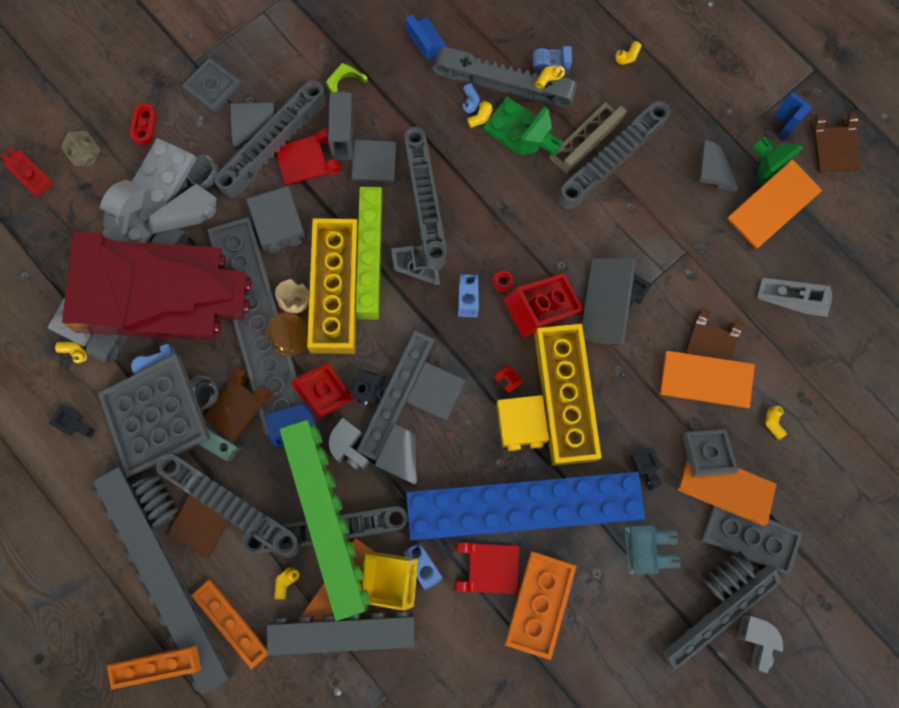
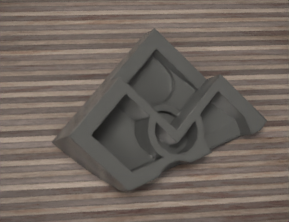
M273 102L231 103L233 148H239V144L252 139L276 114Z
M705 140L699 152V182L715 184L717 189L736 192L738 186L722 148L714 142Z
M422 245L391 249L394 271L440 285L439 271L429 269L425 264ZM436 254L431 255L433 258H437Z
M394 424L375 467L416 485V435Z

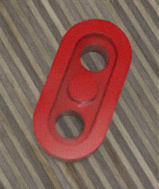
M142 103L135 107L130 127V137L140 146L147 145L153 140L157 120L156 111L147 103Z

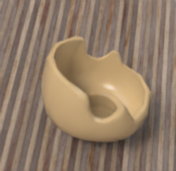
M292 279L280 282L276 287L275 297L283 311L300 313L309 305L310 292L303 283L299 285Z

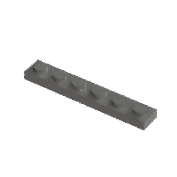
M414 330L356 452L377 462L435 339Z
M769 564L764 569L759 570L755 575V579L749 580L748 584H742L739 590L722 601L711 613H707L694 627L689 628L677 641L669 644L666 650L663 651V654L670 667L676 671L781 584L775 567Z

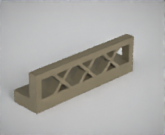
M605 102L563 142L556 155L553 156L551 154L549 159L566 174L570 173L623 121L627 110L620 106L615 111ZM606 111L610 116L605 121H601L600 114ZM588 126H597V129L592 134H587L586 132ZM574 139L584 140L577 148H573L572 141ZM560 153H570L564 162L557 157Z

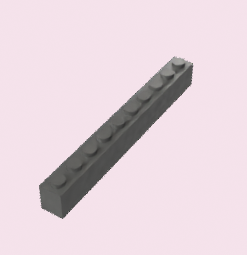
M117 467L94 480L93 483L96 487L94 493L106 506V509H104L105 515L110 521L114 522L117 528L115 529V534L121 542H124L127 548L125 551L127 558L131 563H135L138 569L136 575L142 584L145 583L149 591L147 592L149 601L152 605L156 604L160 612L158 613L159 621L164 627L167 626L172 646L179 649L197 645L202 670L191 673L193 677L191 683L197 692L200 691L201 695H204L234 677L157 528L152 527L154 522L149 521V513L144 512L145 505H141L139 502L141 497L135 495L136 489L132 488L134 484L131 478L126 477L123 468Z

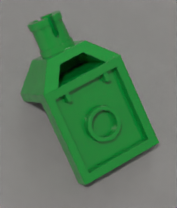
M506 97L483 127L485 133L520 156L538 152L540 148H544L555 156L563 144L561 139L559 140L550 133L552 125L548 108L544 107L536 116L509 97Z
M766 137L757 142L752 149L763 160L758 169L757 183L760 187L766 184L792 159L794 160L804 147L795 144H781L776 148Z

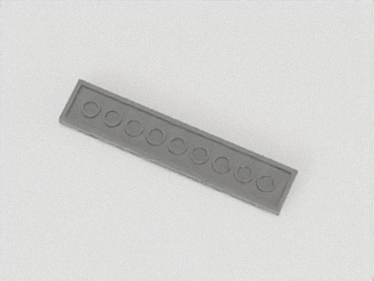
M157 138L132 180V183L145 189L142 208L130 213L127 233L120 235L105 227L102 232L105 238L122 242L149 243L154 233L149 232L150 215L175 198L197 159L195 155ZM64 298L47 328L87 347L93 334L75 333L62 323Z

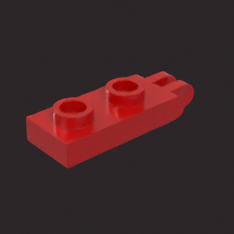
M9 147L7 150L12 156L8 157L4 152L0 155L5 160L2 164L37 198L54 184L20 150L15 152Z

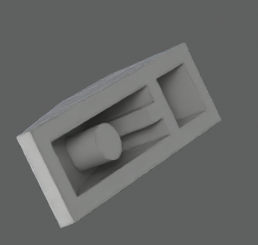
M195 184L150 215L149 232L153 234L200 224L215 214L217 198L198 184Z
M762 278L757 296L760 300L804 314L828 317L833 298L831 286Z

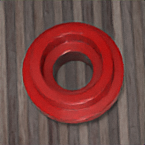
M507 271L497 272L492 279L493 287L499 292L511 290L514 285L512 274ZM504 279L507 284L501 285L499 280Z

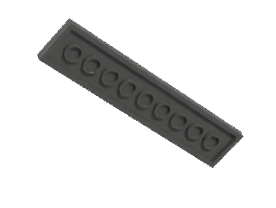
M250 217L207 230L212 247H219L223 255H226V267L222 270L246 271L248 278H251V292H247L246 299L250 300L249 314L245 313V320H233L254 395L259 385H263L275 394L269 402L263 404L258 410L265 435L269 436L265 415L303 404L304 401L291 385L292 381L297 378V374Z

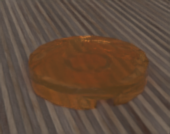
M279 313L267 326V338L269 341L271 340L272 347L277 352L285 356H296L307 348L308 326L301 317L294 313Z

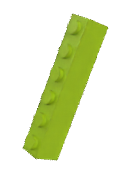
M360 187L356 284L357 320H379L382 187Z

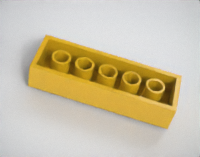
M313 219L307 345L311 354H355L358 255L357 219Z
M582 324L537 328L534 338L549 435L548 443L551 465L596 462L602 457Z

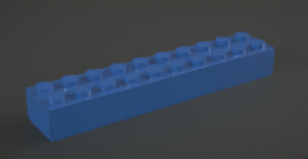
M639 472L406 492L410 541L645 519Z

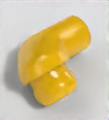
M632 42L628 52L625 50L622 53L621 50L617 51L615 55L616 62L621 65L634 62L642 47L641 43Z
M562 66L544 68L536 80L535 86L538 89H544L548 81L558 80L563 77L565 69Z
M481 102L478 114L467 118L470 128L488 122L493 111L492 105L489 102Z
M56 342L55 349L57 353H69L75 363H81L86 360L87 353L82 345L76 342Z
M775 405L767 410L765 424L772 434L780 440L787 435V432L779 424L780 417L784 414L783 409Z
M289 567L277 575L274 599H286L287 587L299 579V570L295 567Z

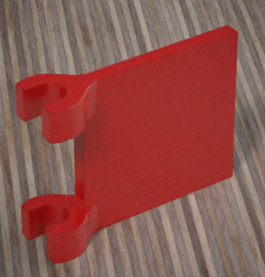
M328 128L320 130L313 136L287 143L284 147L280 146V151L276 152L285 186L325 174L341 172L336 158L325 162L321 144H329Z
M456 543L455 553H469L468 582L454 581V591L518 594L519 546Z

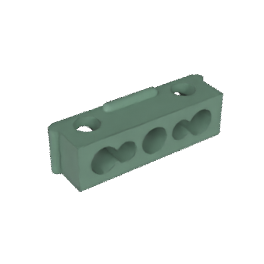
M207 427L211 439L199 445L225 461H232L237 451L241 450V447Z

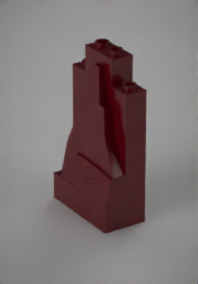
M73 231L62 323L75 333L216 340V334H220L221 322L217 319L245 320V313L249 314L250 300L246 299L247 292H251L252 282L251 278H248L246 271L222 270L226 267V255H223L219 247L122 242L105 238L102 233Z

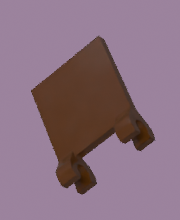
M857 113L847 114L848 117L842 118L843 127L825 128V115H816L815 119L810 120V126L815 136L819 172L861 169L856 130L858 123Z
M702 308L696 315L695 325L685 354L731 360L744 323L737 320L731 322L729 332L710 326L706 322L711 311Z
M239 366L233 371L232 380L204 416L205 419L232 442L237 439L260 407L269 402L275 395L263 385L257 387L255 395L246 389L243 385L250 381L248 372Z
M189 495L167 536L208 558L228 520Z

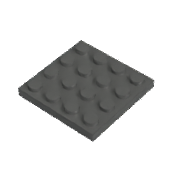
M175 354L98 393L126 477L132 478L156 466L158 459L165 454L177 456L211 439L180 355Z

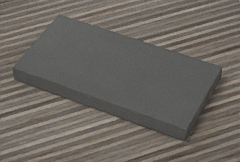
M634 258L592 259L582 321L585 343L624 344L636 263Z
M712 505L700 541L738 557V551L740 550L750 562L764 568L771 564L777 569L778 574L790 577L803 533L770 519L768 524L763 527Z

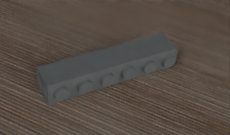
M395 611L394 615L385 616V612H372L370 617H361V613L338 621H335L334 614L322 615V620H313V616H299L296 621H288V617H276L274 622H270L267 625L268 655L415 647L414 614H409V611Z

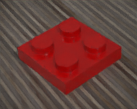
M329 363L294 379L291 383L317 420L351 403L354 399Z

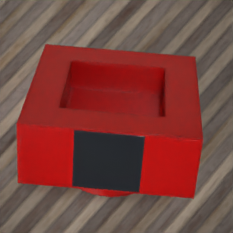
M510 365L500 370L494 376L499 385L508 393L518 388L524 382Z

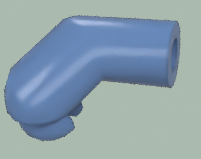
M470 83L463 88L468 97L462 106L466 113L476 111L480 102V97Z

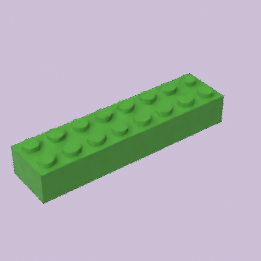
M308 420L281 428L280 433L335 621L369 610L367 605L371 604L367 589L363 590L360 581L364 580L360 566H355L353 557L357 556L353 542H348L346 536L347 533H350L346 519L341 518L339 513L343 508L339 496L333 493L332 488L336 487L333 475L326 470L325 465H329L326 452L319 446V443L322 442L319 429L315 425L312 426Z

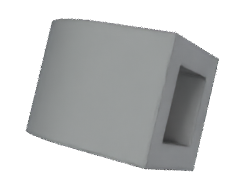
M128 180L120 181L111 186L100 204V209L105 211L103 226L120 235L127 233L130 213L142 208L145 189Z
M344 418L340 420L330 435V451L337 462L341 463L347 457L348 459L345 462L356 470L358 467L364 470L369 461L352 448L362 436V433Z
M742 615L737 638L755 644L750 668L768 673L774 662L773 650L783 652L782 637L771 623L752 616Z

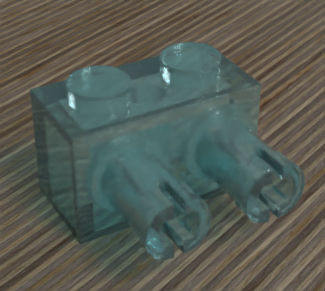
M631 526L625 528L629 575L659 574V569L680 568V562H672V560H680L678 553L660 555L657 553V545L678 544V538H670V536H678L676 530L656 531L655 526Z

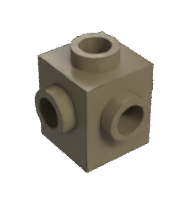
M87 131L68 132L61 146V149L74 166L93 165L101 150Z

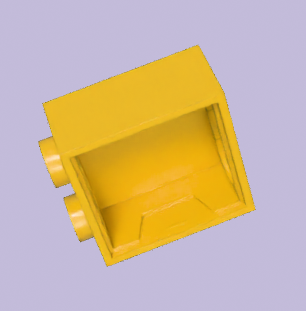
M543 395L497 401L496 409L502 448H507L508 451L521 450V446L530 445V449L544 447V444L549 441Z
M379 552L365 554V558L362 561L364 580L361 586L363 590L367 589L371 600L369 605L403 611L414 607L418 558Z

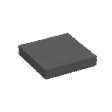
M209 57L181 87L212 113H215L242 84L240 80Z
M354 140L352 182L394 184L397 142Z
M425 362L406 403L447 422L466 380Z
M727 429L691 431L682 434L692 477L729 475L738 472Z

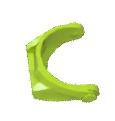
M342 63L326 81V86L331 93H336L338 91L337 83L342 78L354 77L363 83H366L368 80L365 74H361L354 68Z

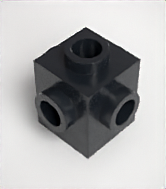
M357 370L356 377L351 383V397L357 398V403L370 406L371 403H379L385 393L384 383L386 376L365 370Z

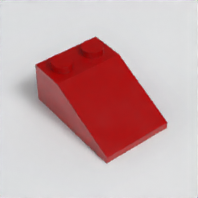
M565 273L518 287L503 299L523 338L535 334L537 328L552 327L584 311Z

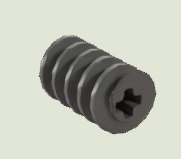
M161 475L146 477L132 485L133 489H137L135 495L141 497L139 500L140 504L146 505L144 512L150 513L148 516L149 521H155L152 525L153 528L161 527L175 518V513L179 510V508H170L175 502L174 499L166 501L170 491L163 493L161 491L166 484H157L162 478Z
M740 550L738 551L740 559L732 555L730 557L732 564L723 561L725 570L716 566L717 575L708 572L709 581L701 577L712 594L722 601L725 600L724 591L729 595L733 594L731 586L738 590L740 589L739 580L748 584L746 575L753 579L756 578L752 564Z

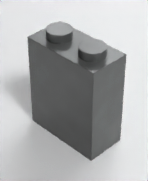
M344 91L330 93L328 141L332 159L353 160L354 107L352 94Z
M288 186L246 199L265 253H276L283 247L298 246L302 241L306 240Z

